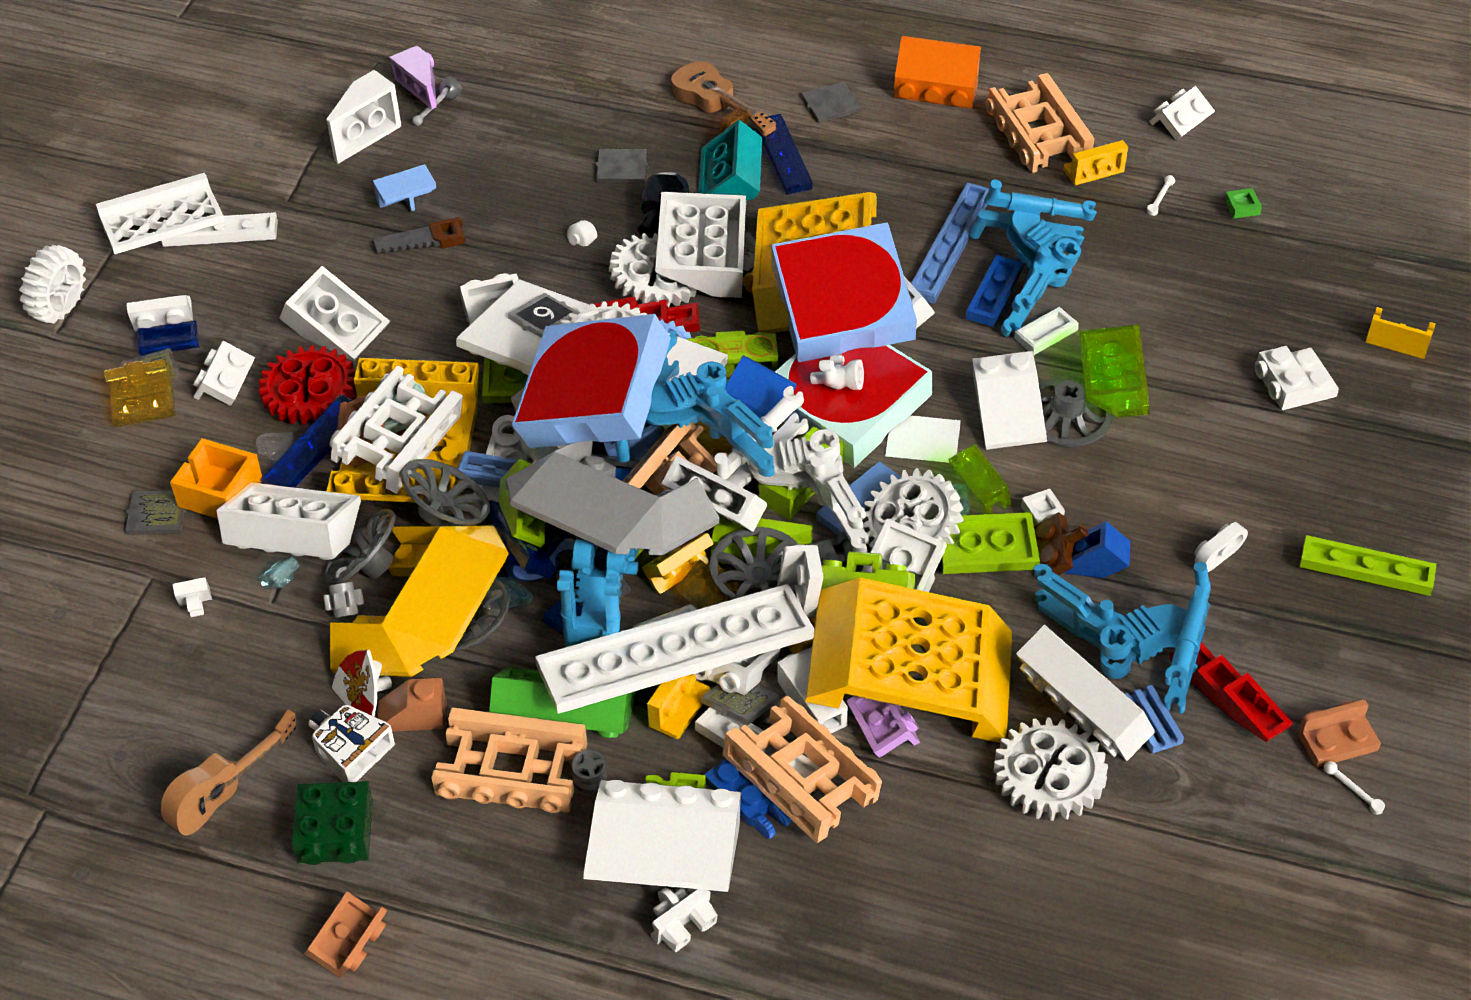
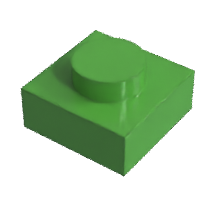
M1253 188L1226 192L1224 201L1233 219L1260 215L1262 205Z

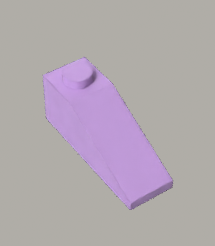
M414 46L391 56L390 61L395 80L429 108H437L435 77L432 69L434 61L430 53H426L420 47Z

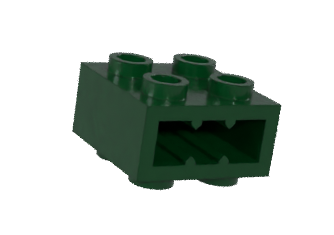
M368 781L298 784L292 847L297 863L317 865L321 862H342L350 864L369 860L373 798Z

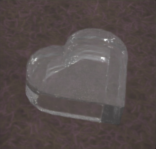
M265 433L260 435L256 440L258 453L263 457H267L269 463L274 466L288 463L292 456L293 433Z

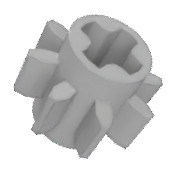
M353 581L330 585V594L323 595L325 611L333 610L334 618L358 614L357 605L364 604L362 588L354 590Z

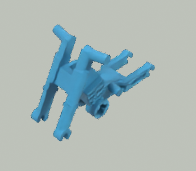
M999 180L991 181L984 202L987 205L1004 207L1015 212L1003 213L983 209L978 213L969 235L973 239H979L986 226L1006 230L1008 240L1018 253L1016 258L1021 259V262L1023 264L1026 263V266L1029 268L1023 290L1020 294L1016 295L1012 303L1014 310L1001 327V333L1005 337L1009 336L1011 330L1015 333V331L1021 328L1037 300L1043 296L1048 285L1062 287L1067 283L1072 267L1075 266L1081 254L1080 245L1084 240V236L1081 235L1084 230L1083 227L1046 222L1044 219L1040 220V213L1044 212L1050 213L1052 216L1056 214L1093 221L1097 213L1094 210L1096 206L1094 201L1087 200L1081 204L1057 200L1054 197L1045 198L1015 192L1011 194L1000 192L1002 183Z
M671 331L669 335L671 339L666 356L677 343L676 331ZM665 356L661 372L652 390L651 405L646 422L651 425L678 424L679 428H682L683 425L688 426L691 422L694 424L699 420L709 426L711 438L717 439L721 435L726 436L728 442L758 468L759 474L765 477L775 475L773 456L764 449L774 446L772 427L764 423L740 400H735L727 393L725 389L727 384L725 367L718 362H705L698 367L697 375H692L691 372H688L686 376L682 374L677 378L675 376L680 371L679 361L675 360L669 366L668 358ZM627 440L614 441L618 461H629L630 453Z
M575 540L571 569L578 570L576 578H580V580L576 581V587L579 588L574 593L573 571L560 570V580H557V590L561 594V617L563 620L565 648L620 632L621 613L619 611V604L621 599L619 597L622 591L619 590L622 588L620 580L623 579L621 574L637 575L638 562L632 561L635 560L639 549L630 548L629 554H615L589 541ZM575 602L583 603L581 616H576Z
M1197 562L1194 564L1196 588L1193 597L1190 598L1187 610L1173 604H1164L1151 608H1146L1142 605L1140 609L1137 608L1133 610V613L1130 612L1126 616L1113 611L1114 605L1110 600H1103L1100 605L1092 602L1088 595L1052 572L1048 565L1038 564L1034 566V576L1037 577V585L1044 589L1035 592V601L1039 602L1038 611L1046 614L1078 638H1083L1098 647L1101 652L1100 669L1105 676L1112 679L1123 678L1131 671V662L1136 661L1140 665L1143 663V660L1147 661L1150 659V656L1154 657L1158 652H1163V648L1175 647L1171 666L1165 672V683L1170 685L1164 698V705L1169 711L1171 704L1177 703L1178 713L1182 714L1185 711L1186 695L1192 674L1197 669L1195 663L1204 635V624L1210 606L1208 598L1211 585L1206 563ZM1109 659H1112L1114 661L1122 659L1123 662L1122 664L1114 662L1111 665L1109 664Z

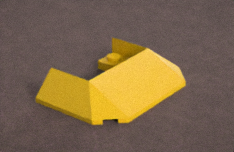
M393 526L392 531L401 545L395 552L388 570L392 576L410 577L386 616L357 615L353 623L330 622L331 671L336 674L341 662L351 653L358 650H370L372 660L382 664L380 676L412 677L423 670L421 666L423 663L437 655L442 659L453 653L509 555L494 526Z

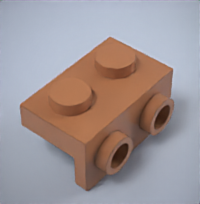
M347 891L304 954L339 978L348 969L355 972L367 955L362 948L368 939L375 942L385 928L386 923L382 921V918L388 910L381 906L376 911Z

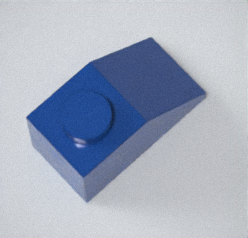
M1107 521L1088 529L1089 535L1074 544L1072 551L1073 568L1064 574L1105 578L1129 567L1131 541Z

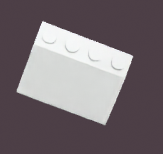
M661 192L655 272L714 297L742 298L746 196Z
M601 780L595 800L584 868V879L728 892L740 827L741 792L728 791L726 789L711 790L693 788L691 786L675 787L655 783L640 784L620 780Z

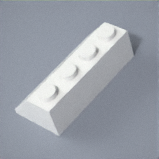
M251 482L216 510L222 542L226 545L237 546L240 549L256 548L263 549L265 552L278 551L291 553L294 556L308 555L316 556L323 560L334 559L350 544L361 499L359 495Z

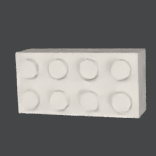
M1043 625L1016 653L1023 663L1020 669L1028 677L1027 680L1041 693L1045 691L1052 698V703L1064 714L1069 712L1076 719L1075 723L1084 732H1090V735L1093 733L1100 741L1099 744L1112 757L1119 754L1128 761L1155 733L1145 712L1046 625Z

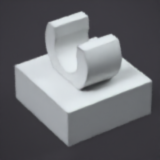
M206 578L173 584L174 595L179 606L187 605L191 617L204 615L202 602L212 600Z

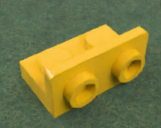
M1121 140L1073 153L1072 162L1064 164L1063 170L1074 185L1122 173L1125 170L1128 146Z
M708 533L699 534L666 554L658 556L642 567L657 594L665 592L709 563L704 550L714 543Z
M694 674L661 683L647 703L649 727L672 738L679 739L703 705L701 697L710 691V687L696 681V675Z

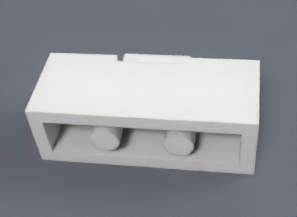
M676 455L661 484L670 490H675L698 478L717 514L752 532L755 530L767 507V502L757 495Z

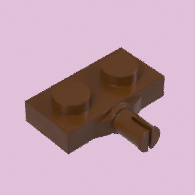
M1059 512L1036 525L1034 529L1040 564L1048 565L1052 572L1058 576L1073 568V546L1076 542L1089 535L1087 527L1084 524H1080L1069 531L1067 517Z

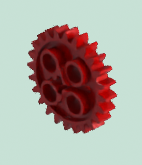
M311 345L308 351H304L299 346L298 353L294 354L292 351L287 350L288 357L286 358L277 355V364L269 362V370L262 371L263 379L258 381L260 386L259 393L264 408H269L271 416L278 414L279 421L289 417L290 424L292 425L297 419H301L302 425H306L308 419H313L314 423L318 424L319 417L322 416L326 420H330L329 413L334 412L339 415L340 403H348V399H355L354 377L356 371L353 369L352 361H347L345 354L338 356L337 349L327 353L326 346H323L319 351H315L314 345ZM310 368L311 377L308 379V369ZM307 391L309 392L308 402H307V397H306V393H305V392H307Z

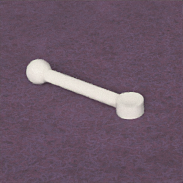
M1172 175L1165 177V184L1154 203L1148 205L1147 213L1149 215L1155 216L1158 214L1159 203L1169 186L1175 183V178Z
M1328 761L1324 764V771L1329 775L1337 777L1367 802L1373 814L1378 815L1383 812L1385 808L1383 801L1371 798L1341 773L1335 762Z

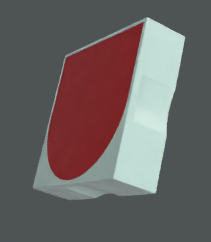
M890 345L875 348H857L839 354L844 357L843 366L852 360L860 359L862 361L864 382L861 390H851L848 387L838 390L827 387L824 384H812L810 380L811 372H823L819 368V362L830 360V356L798 362L796 354H794L775 372L797 384L794 396L801 391L804 402L783 422L786 423L792 414L797 413L799 423L803 419H807L809 427L807 432L813 426L820 430L829 429L834 431L838 435L839 440L844 442L843 461L853 468L883 441L892 428L905 421L932 395V371Z

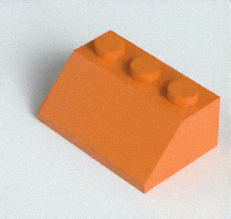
M902 36L895 72L894 98L972 109L978 87L981 47Z

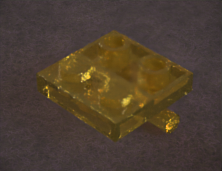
M165 359L144 362V360L124 363L123 367L104 370L105 380L110 384L111 413L115 427L176 416L172 370Z

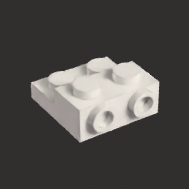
M503 273L485 281L471 280L465 285L460 286V297L469 325L518 281L517 273L512 275Z
M1287 346L1259 352L1258 359L1255 362L1256 375L1259 379L1263 380L1268 388L1270 397L1276 400L1281 410L1337 397L1338 386L1312 348L1290 352Z
M887 518L871 553L882 554V569L886 570L887 564L905 565L906 571L915 574L914 589L929 592L935 580L934 573L947 544L944 541ZM864 566L862 572L872 573V566Z
M780 648L701 671L694 675H696V679L709 680L719 684L728 693L735 691L745 696L761 682L763 670L779 657Z

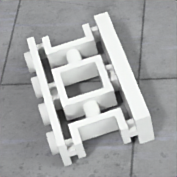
M396 366L390 374L386 373L376 391L370 392L366 396L362 407L350 414L347 424L341 430L334 432L329 444L332 447L331 460L336 463L342 458V463L348 465L355 456H359L377 465L375 479L379 481L383 478L386 479V489L396 494L403 487L401 473L404 466L416 459H426L460 417L463 395L453 390L448 396H446V391L440 390L434 398L414 390V376L410 374L406 377L403 376L404 368ZM397 394L396 399L405 403V406L393 401V397ZM417 410H419V411H421V412H424V413L430 415V417L428 418V420H427L426 422H425L426 416H424V415H422V414L416 412ZM390 417L409 426V428L402 436H399L382 428L381 425ZM363 432L365 438L373 441L372 444L359 438ZM387 448L397 453L398 456L393 460V454L384 451V449Z

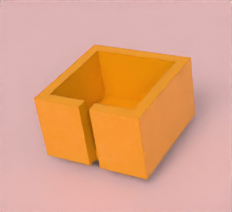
M201 438L188 456L189 463H183L170 484L178 507L218 519L216 511L249 483H261L263 477L257 454Z

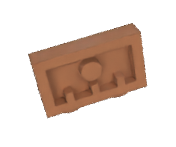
M1366 700L1346 701L1334 708L1323 711L1319 709L1313 710L1303 717L1297 736L1315 768L1324 766L1328 761L1336 763L1379 750L1381 742L1365 717L1369 706Z

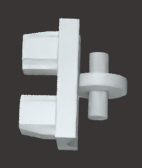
M667 887L661 889L658 892L661 903L653 908L658 918L652 922L654 932L651 933V938L656 944L664 941L673 951L677 952L687 945L691 939V935L684 928V925L690 920L695 923L701 932L712 927L717 922L718 915L709 903L710 891L697 889L688 896L683 888L675 893Z

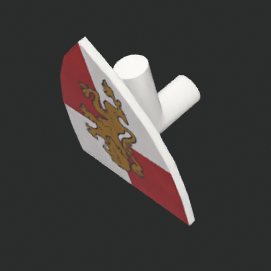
M358 650L346 656L336 672L332 689L346 705L375 717L377 692L390 689L392 682L389 676L379 678L382 664L372 660L370 650Z

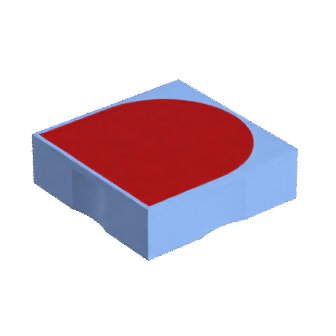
M888 222L771 245L772 267L781 300L788 312L789 331L798 362L839 355L857 348H875L916 340L917 318Z
M649 314L545 326L512 422L513 428L529 448L562 446L582 441L609 442L641 438L651 405L652 390L661 372L671 339L657 316Z

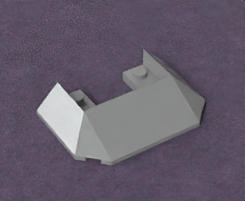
M593 441L572 443L506 478V489L510 493V506L615 554H629L631 548L648 549L649 555H664L719 524L720 518L698 478L675 490L667 489L658 495H653L615 478V466L604 462V459L591 456Z

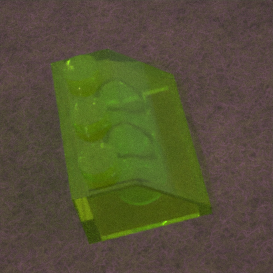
M1140 325L1079 331L1086 400L1119 418L1150 414Z

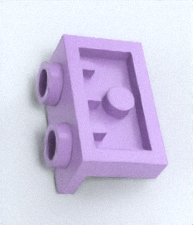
M853 696L847 700L871 748L879 758L906 740H909L914 746L920 743L915 733L919 727L909 712H903L901 705Z

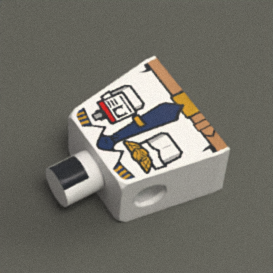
M349 705L342 706L332 716L322 710H318L309 721V727L315 730L312 740L317 755L342 782H357L395 745L391 725Z

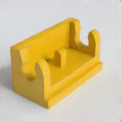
M1377 307L1365 343L1424 359L1436 323L1430 322L1427 332L1408 327L1406 324H1397L1380 319L1383 309Z

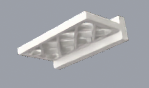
M205 173L96 204L103 229L107 234L114 254L225 222ZM188 209L196 210L193 214L185 213ZM205 212L213 214L210 216L202 217V215ZM160 217L168 218L165 222L158 221ZM177 219L185 221L183 224L174 225ZM133 225L141 226L137 231L130 230ZM150 228L157 230L156 232L147 233ZM122 237L130 238L128 240L118 242Z

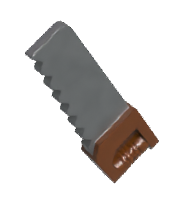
M460 217L429 223L427 227L375 238L374 244L377 254L382 251L387 253L390 250L395 252L398 249L403 251L406 248L410 250L415 247L420 249L423 246L428 248L431 245L441 249L462 245L465 243V236L461 228L463 221ZM451 230L452 235H447L443 232Z

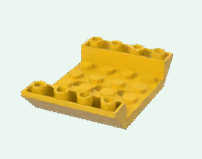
M867 192L758 209L752 288L758 332L776 333L789 331L788 312L781 300L772 267L771 245L871 226V218L876 217V193Z
M359 358L354 377L357 398L367 396L370 392H375L386 373L390 374L396 366L404 368L403 376L406 374L414 376V381L421 384L425 394L431 398H434L440 390L446 391V396L452 390L463 395L460 417L436 445L443 446L444 448L437 452L431 451L426 459L439 461L457 469L464 452L470 451L478 410V363ZM423 412V415L426 416V422L430 415ZM407 429L401 430L395 434L402 436ZM387 448L384 449V451L393 454V460L398 456L397 453ZM341 461L339 471H331L326 492L359 495L361 500L415 502L406 492L404 486L397 494L386 489V479L383 478L381 481L375 479L377 465L371 462L354 468L352 465H346ZM417 468L416 472L422 474V476L426 479L424 471L420 468ZM432 468L436 478V486L438 487L442 471ZM450 474L447 491L460 482L456 480V476ZM409 478L411 487L420 485L417 480ZM416 494L421 500H423V494Z
M861 577L821 589L816 611L805 702L839 709L844 694L971 720L973 721L972 737L1000 743L1002 738L1007 739L1012 631L990 605ZM919 617L924 619L928 626L918 625L913 618ZM911 645H921L926 653L916 652L912 649ZM908 672H918L924 680H914Z

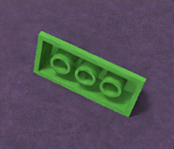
M506 667L492 677L489 712L583 724L587 730L598 731L599 736L615 738L618 737L619 733L623 734L629 727L637 691L557 714L538 670Z

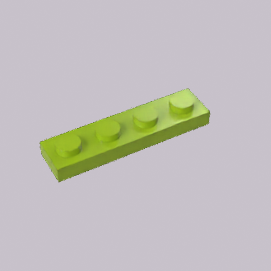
M1308 535L1305 537L1299 566L1431 596L1436 572V563Z

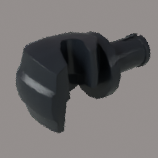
M659 172L654 173L648 178L641 198V209L645 216L637 227V232L641 236L645 233L648 237L652 238L659 225L661 192L690 193L687 180L678 173Z

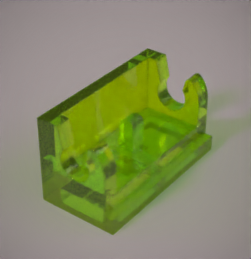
M975 444L948 459L954 472L962 478L983 505V509L987 514L993 513L992 505L999 501L1004 509L1012 505L1007 483Z

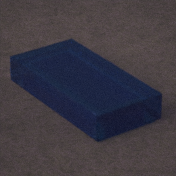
M196 320L137 329L140 356L200 348Z

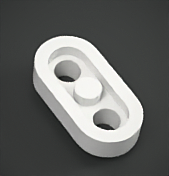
M1237 522L1223 525L1215 537L1209 541L1204 540L1198 545L1194 552L1196 556L1195 563L1204 562L1207 564L1208 572L1241 547L1248 531Z

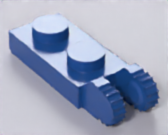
M724 759L704 774L706 775V784L712 790L726 789L728 791L741 792L740 817L749 826L752 825L765 838L770 839L776 835L774 826L764 816L765 814L769 813L784 827L792 822L781 809L727 759Z

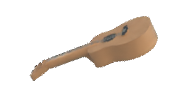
M703 61L693 62L681 67L672 75V94L677 100L696 105L707 113H713L722 108L727 110L728 107H731L750 119L751 123L763 136H767L776 130V122L762 111L754 110L733 96L732 82L723 78L712 64Z
M287 710L275 727V731L238 761H230L220 754L214 753L198 767L188 770L175 778L163 794L161 814L164 822L184 836L198 831L209 820L215 810L233 796L238 787V778L280 743L283 744L288 739V736L296 729L295 713Z

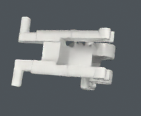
M789 386L783 392L784 397L765 416L760 418L764 423L772 427V432H776L772 436L774 446L764 448L773 456L775 475L771 477L762 476L759 474L758 468L733 447L732 452L728 456L725 453L715 455L714 459L718 476L725 480L727 479V481L741 488L747 485L753 478L765 485L788 486V490H792L794 487L799 489L800 486H803V488L809 486L817 494L818 503L822 506L828 505L850 540L853 552L867 553L866 544L869 543V537L863 529L862 521L865 518V510L861 507L843 476L844 470L838 435L832 430L822 429L813 433L810 441H806V437H801L802 440L796 438L791 442L796 435L804 434L809 428L807 419H803L799 423L797 413L792 414L777 431V427L804 402L803 393L799 391L794 396L793 387ZM826 443V445L830 447L824 449V447L821 444Z

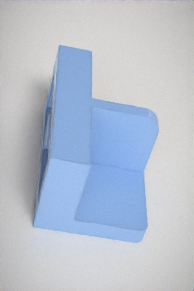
M425 164L373 180L376 201L380 208L405 201L411 212L415 211L413 198L430 193L436 189V182Z

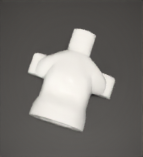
M842 355L830 356V360L819 362V368L823 372H811V383L824 384L827 387L838 390L844 387H848L851 390H861L864 382L863 363L860 359H856L843 366L844 357Z

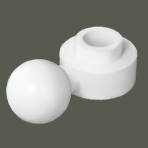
M504 415L499 417L492 427L495 441L500 446L506 448L519 444L523 453L531 457V448L527 446L512 426L514 416ZM506 428H512L514 434L511 437L503 436V431Z

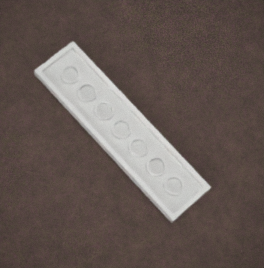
M785 584L535 656L537 669L557 714L813 639L814 628L789 584Z

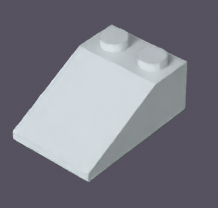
M375 70L354 81L326 119L334 161L337 164L401 127L395 84Z
M323 266L285 303L279 318L303 338L322 347L326 346V349L330 351L337 349L339 355L345 354L346 358L354 361L390 323L386 317Z
M1033 351L972 359L974 386L986 450L1047 442Z

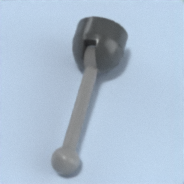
M447 76L439 85L440 95L436 98V106L443 99L453 100L462 93V87L455 78ZM427 107L420 115H415L412 118V123L415 126H420L423 118L433 109Z

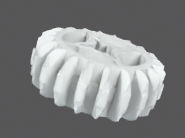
M52 245L51 247L45 246L42 250H37L36 257L30 258V265L25 267V276L21 278L23 286L19 289L23 293L20 297V301L24 303L23 310L27 311L29 316L45 323L54 324L57 319H64L65 314L69 313L76 306L78 300H81L80 294L84 290L82 288L83 282L86 281L83 274L86 268L82 266L83 259L79 258L78 253L60 245Z

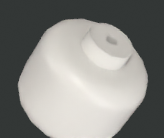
M581 220L569 226L566 236L572 245L588 246L597 238V231L592 223Z

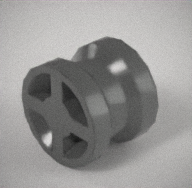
M584 750L573 758L572 773L575 787L582 793H597L601 780L608 781L604 756L595 750Z

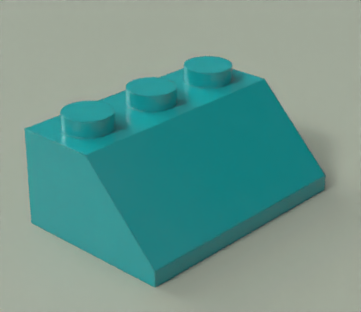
M740 119L701 148L699 194L746 196V202L753 200L759 194L762 137Z

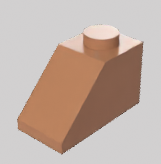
M443 679L407 680L379 700L378 719L391 725L392 732L446 729L447 700Z

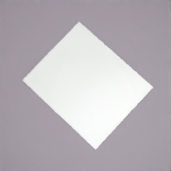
M910 415L905 421H902L889 431L885 456L956 463L961 420Z

